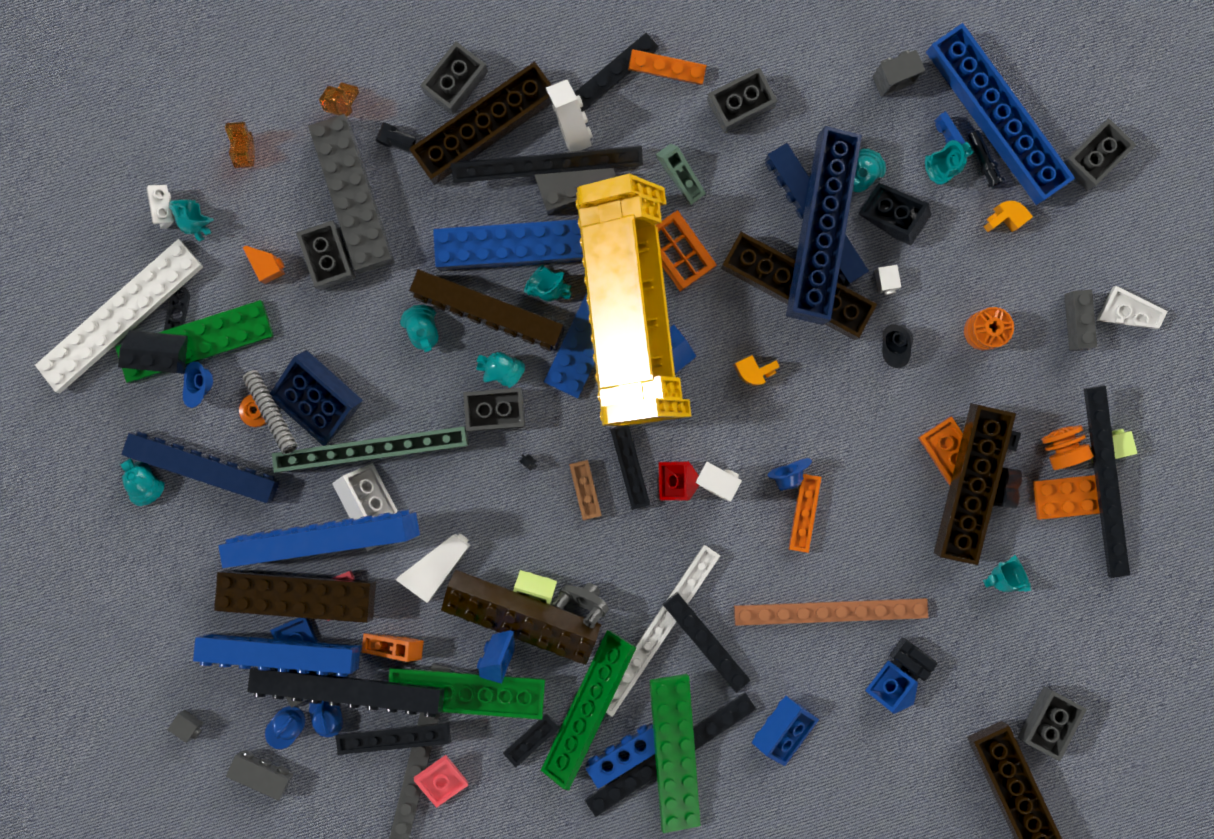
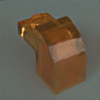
M341 82L338 88L327 86L319 101L325 112L338 116L345 114L347 117L352 113L351 105L359 94V90L356 86Z
M245 122L226 123L225 130L231 143L229 155L234 168L254 167L255 148L252 132L248 131Z

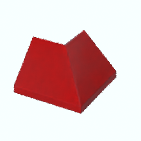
M689 461L659 462V500L689 501L700 485L696 483L699 475Z

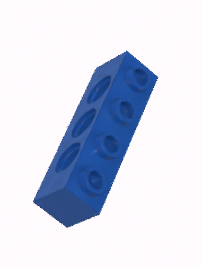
M645 724L639 727L636 734L632 736L630 734L626 735L620 740L621 743L616 746L610 745L604 750L605 753L599 757L594 755L587 761L586 770L598 789L655 754L652 724L648 726ZM638 740H643L646 745L643 748H637L635 743ZM623 750L629 752L627 758H621L618 754ZM610 761L613 766L606 769L602 766V763Z

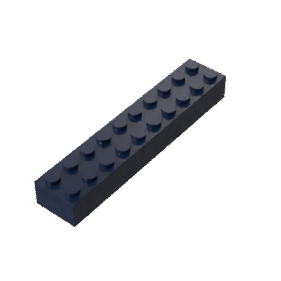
M825 126L817 136L786 317L824 325L831 320L862 138L860 134Z

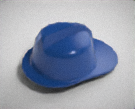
M199 362L189 363L184 374L183 401L190 408L197 407L203 400L204 395L213 386L211 372L208 369H204L203 365Z
M805 458L789 465L775 468L767 476L775 480L779 490L793 489L801 484L803 470L810 466L812 460Z
M322 701L321 704L309 703L311 722L315 732L323 737L337 735L343 726L340 706L329 705L327 701Z
M291 706L282 708L265 729L267 743L275 749L289 747L305 727L306 719L304 713L295 706L292 708Z

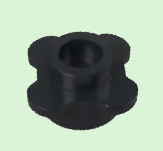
M521 455L522 458L519 462L531 471L534 467H537L535 464L537 460L531 455Z

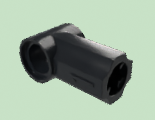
M385 122L382 123L375 139L376 142L386 147L393 146L410 154L409 148L415 145L417 140L416 137L401 132L393 125Z

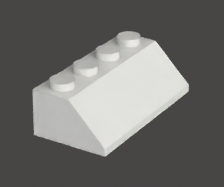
M373 463L343 475L332 483L350 518L359 519L368 515L373 517L382 513H397V509ZM371 546L365 548L368 552L378 546Z

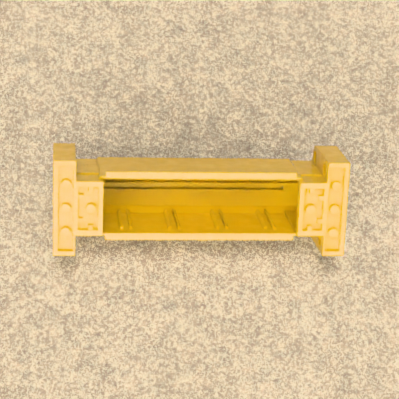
M625 174L579 186L576 192V207L579 214L580 244L583 249L582 263L585 267L584 281L588 293L589 322L592 329L591 341L594 346L593 360L596 364L595 378L598 383V400L601 408L600 419L602 425H635L692 417L690 399L682 398L681 381L679 377H675L658 227H656V224L662 223L660 206L666 205L665 188L632 174Z

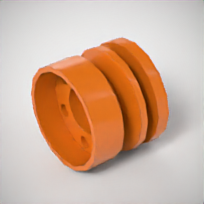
M988 307L971 315L964 326V336L968 344L981 351L991 350L1006 344L1012 338L1014 332V322L1010 314L998 307Z
M1082 425L1066 426L1054 430L1041 438L1043 444L1052 442V444L1045 447L1046 451H1056V453L1049 457L1053 470L1070 467L1094 457L1089 444L1079 445L1078 443L1086 438L1085 434L1075 435L1083 431Z

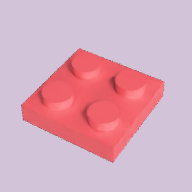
M447 755L414 776V782L436 808L468 786L466 778Z

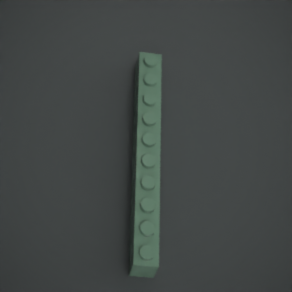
M463 426L299 449L289 454L277 452L272 453L274 473L467 447L469 446L468 431Z

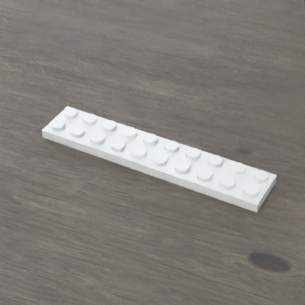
M177 239L35 366L53 390L60 394L122 340L129 330L132 331L198 273L203 266L180 239Z

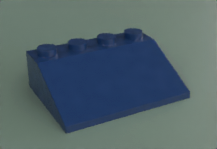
M307 350L293 357L270 392L274 402L323 446H326L363 402L356 393Z

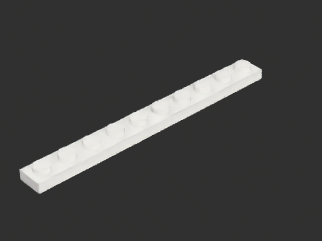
M703 545L668 599L678 592L688 604L720 555L706 545ZM662 606L636 645L637 648L606 711L612 717L676 623V620L664 606Z

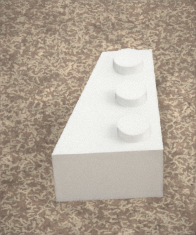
M568 80L546 87L569 151H581L591 147L590 138L593 136L589 126L586 127L585 125L588 119L585 112H581L580 107H583L580 96L575 95Z
M706 462L696 483L714 495L731 502L742 480L738 479L739 474L731 470L723 471Z

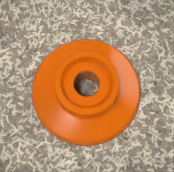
M250 394L241 401L239 415L246 425L261 427L266 423L252 398L253 396ZM253 407L257 408L256 413L252 412Z

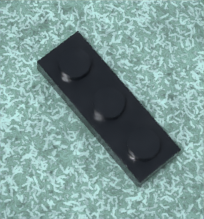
M545 713L542 720L539 719L503 754L516 768L559 729V726Z

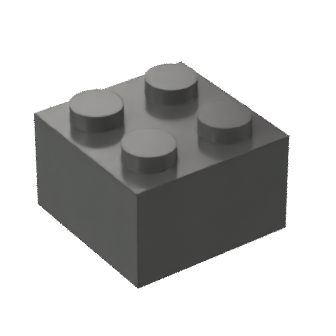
M906 50L900 53L897 58L892 59L889 57L880 62V66L872 77L881 97L915 84L926 71L917 50L911 52Z

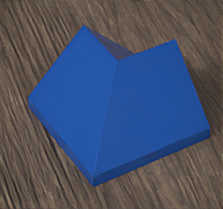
M888 660L865 691L895 714L914 705L918 682Z

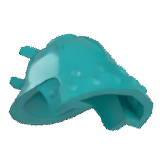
M951 140L941 151L935 152L931 156L926 155L925 169L930 180L936 184H944L960 174L967 163V157L974 153L971 149L972 147L967 142L961 145L958 141Z
M871 149L859 150L853 192H862L878 177L884 178L886 163L880 153Z
M186 199L168 202L176 224L182 232L194 234L198 241L205 239L201 232L205 235L211 234L210 229L205 226L214 221V219L201 214L200 205L196 203V200Z
M541 265L531 275L524 287V292L527 295L539 297L548 302L558 300L560 297L570 299L572 292L569 291L571 285L564 284V273H554L544 265Z
M413 305L402 314L400 325L406 328L411 343L417 349L424 350V352L431 351L432 347L437 344L439 337L434 322V316L437 312L427 305Z
M503 352L492 353L488 358L483 355H479L477 358L478 364L476 369L478 371H485L483 376L484 382L496 380L503 386L511 388L518 382L525 371V363L522 360L510 357Z
M130 458L120 464L125 471L122 476V483L125 490L129 493V499L136 506L148 505L161 496L164 491L165 482L159 481L152 474L147 463H134Z
M1016 555L1007 562H999L998 566L992 570L991 575L988 576V579L983 580L986 588L994 586L995 589L1002 592H1028L1032 590L1028 576Z

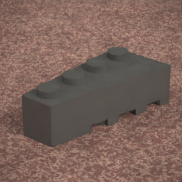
M613 168L535 175L548 215L575 207L577 187L616 177Z

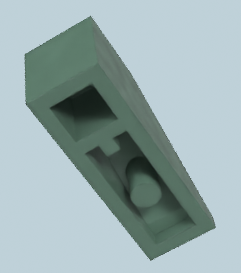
M670 143L655 154L664 170L689 204L692 205L706 194L678 146Z

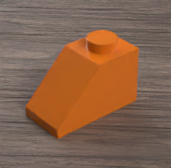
M249 246L243 247L260 282L266 284L285 274L283 270L285 266L280 257L277 258L273 254Z

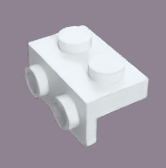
M148 185L147 193L153 224H160V229L169 228L174 222V215L169 208L168 202L171 201V195L168 192L167 185Z

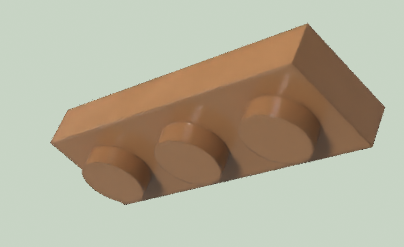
M588 460L569 464L582 519L587 520L602 516Z

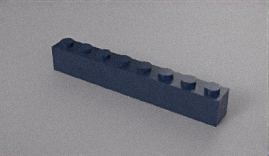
M785 143L767 155L765 164L770 172H774L779 187L784 188L787 200L795 205L796 213L802 220L810 178L788 143ZM845 234L838 280L848 286L867 274L869 270Z
M141 431L128 433L121 453L123 456L267 504L273 503L280 482L274 480L275 476L263 473L262 476L256 474L257 470L245 467L244 470L238 468L239 464L227 461L226 464L220 462L221 458L213 455L205 457L202 456L203 452L195 449L187 451L184 450L185 446L177 443L169 445L166 444L167 440L159 437L154 439L148 438L149 434Z

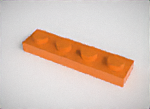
M632 49L628 70L702 85L706 65Z
M803 474V480L799 485L789 550L809 553L822 477Z

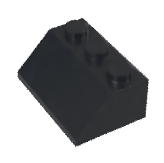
M129 330L120 347L118 368L185 374L188 336Z

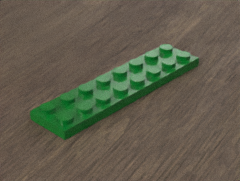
M262 300L159 332L188 336L185 365L274 337ZM121 345L115 346L118 358ZM122 368L126 383L162 373Z
M609 630L604 635L541 768L545 775L564 790L570 789L637 648Z
M402 668L389 669L388 682L445 688L442 711L445 713L543 719L545 679L505 676L501 684L481 678L479 674Z
M682 674L651 679L649 682L661 830L663 833L699 827L701 824L689 675Z

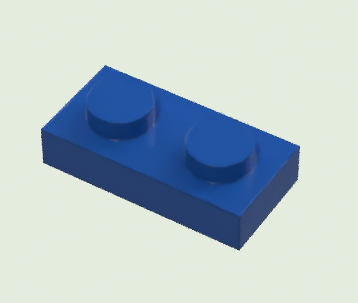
M946 111L934 120L937 130L946 138V144L951 140H956L961 145L965 143V140Z

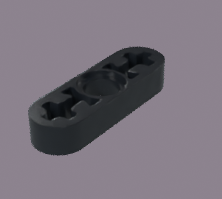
M181 287L171 295L164 331L174 327V324H170V321L180 323V325L185 324L190 301L188 289ZM181 290L185 294V298L182 297L180 303L184 304L183 307L174 305V302L179 303V297L176 294L180 293ZM175 309L182 311L181 318H173L172 313Z

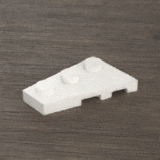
M1114 286L1096 321L1159 329L1168 311L1118 286Z

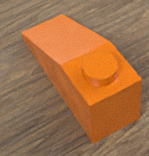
M364 633L362 653L405 662L422 660L424 640Z

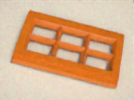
M678 210L662 220V223L656 224L658 232L662 230L670 241L663 248L660 247L662 268L680 292L717 266ZM672 222L681 232V235L674 240L665 229ZM683 238L686 239L693 249L686 256L676 245ZM672 246L682 258L675 264L670 261L664 252ZM695 254L704 264V267L697 272L687 260ZM683 262L693 273L686 280L683 279L676 269Z

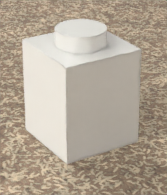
M897 265L880 267L874 271L878 293L884 292L885 295H891L901 288Z

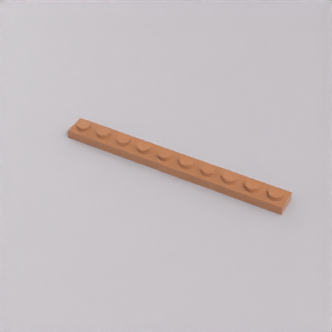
M926 598L734 605V618L736 626L928 618V602Z

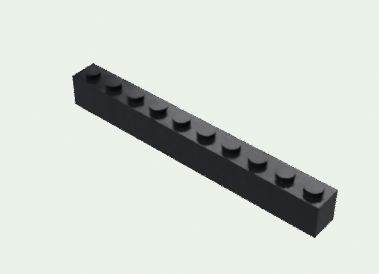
M258 667L250 669L247 692L254 693L255 697H266L267 694L273 695V699L291 697V701L299 702L303 701V699H310V703L321 704L322 701H327L332 706H341V703L348 704L350 708H360V705L367 706L368 710L386 708V712L395 713L398 710H405V714L416 715L417 712H422L424 716L436 717V714L443 711L445 688L334 675H318L317 673L303 674L297 673V671L279 672L278 669L272 668L270 670H258Z

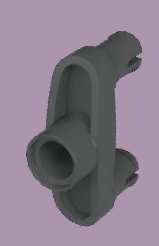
M587 583L583 588L565 585L560 590L559 596L551 604V606L563 610L568 602H572L589 610L590 613L584 618L583 622L586 626L590 625V628H594L598 620L604 617L609 610L606 602L598 597L600 595L599 588L592 583Z

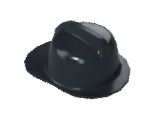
M889 325L883 331V358L893 368H902L910 360L911 346L914 338L906 325Z

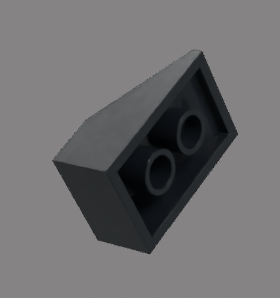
M878 183L860 210L859 215L893 238L911 246L931 217V210L928 203Z

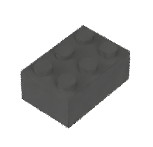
M455 41L420 86L428 97L454 115L488 73V69L483 61Z
M758 68L710 92L707 102L722 131L726 133L774 109L777 99L761 68Z
M1107 119L1063 162L1075 179L1088 191L1095 187L1136 144L1112 120Z
M333 220L296 233L315 288L321 291L356 278L339 227Z
M522 388L463 392L466 431L526 427Z
M1044 686L1017 738L1052 758L1061 761L1087 709Z

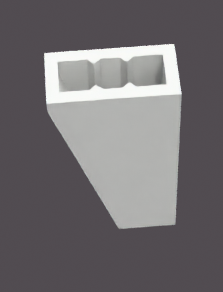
M462 534L452 535L401 574L396 580L428 603L471 546L467 543L469 540Z

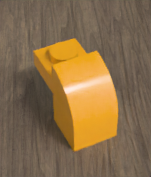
M1005 201L993 208L995 213L986 219L988 223L983 227L989 232L1001 222H1004L1010 231L1013 232L1033 216L1021 203Z
M753 355L733 365L740 379L752 386L766 383L763 375L768 378L776 374V369L780 367L776 360L759 369Z

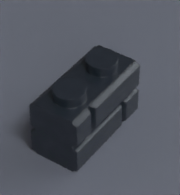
M905 638L900 639L889 655L894 659L892 661L893 664L900 669L903 667L908 669V675L916 681L919 678L926 681L938 665V662Z

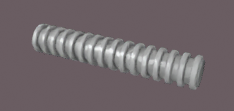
M257 370L247 372L243 376V381L248 387L247 389L250 391L251 396H253L252 398L263 415V419L273 434L278 447L281 449V453L289 454L295 451L298 444L295 442L294 437H292L290 429L287 427L277 405L269 394V390L264 385L265 383Z

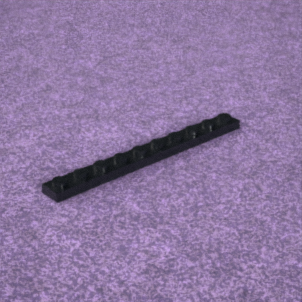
M637 145L451 163L453 183L535 176L537 174L643 166L642 146Z
M1105 385L1083 388L1091 450L1094 456L1093 466L1107 573L1110 578L1130 575L1107 389Z
M746 692L693 726L695 750L756 710ZM655 754L585 799L586 804L595 817L657 777Z

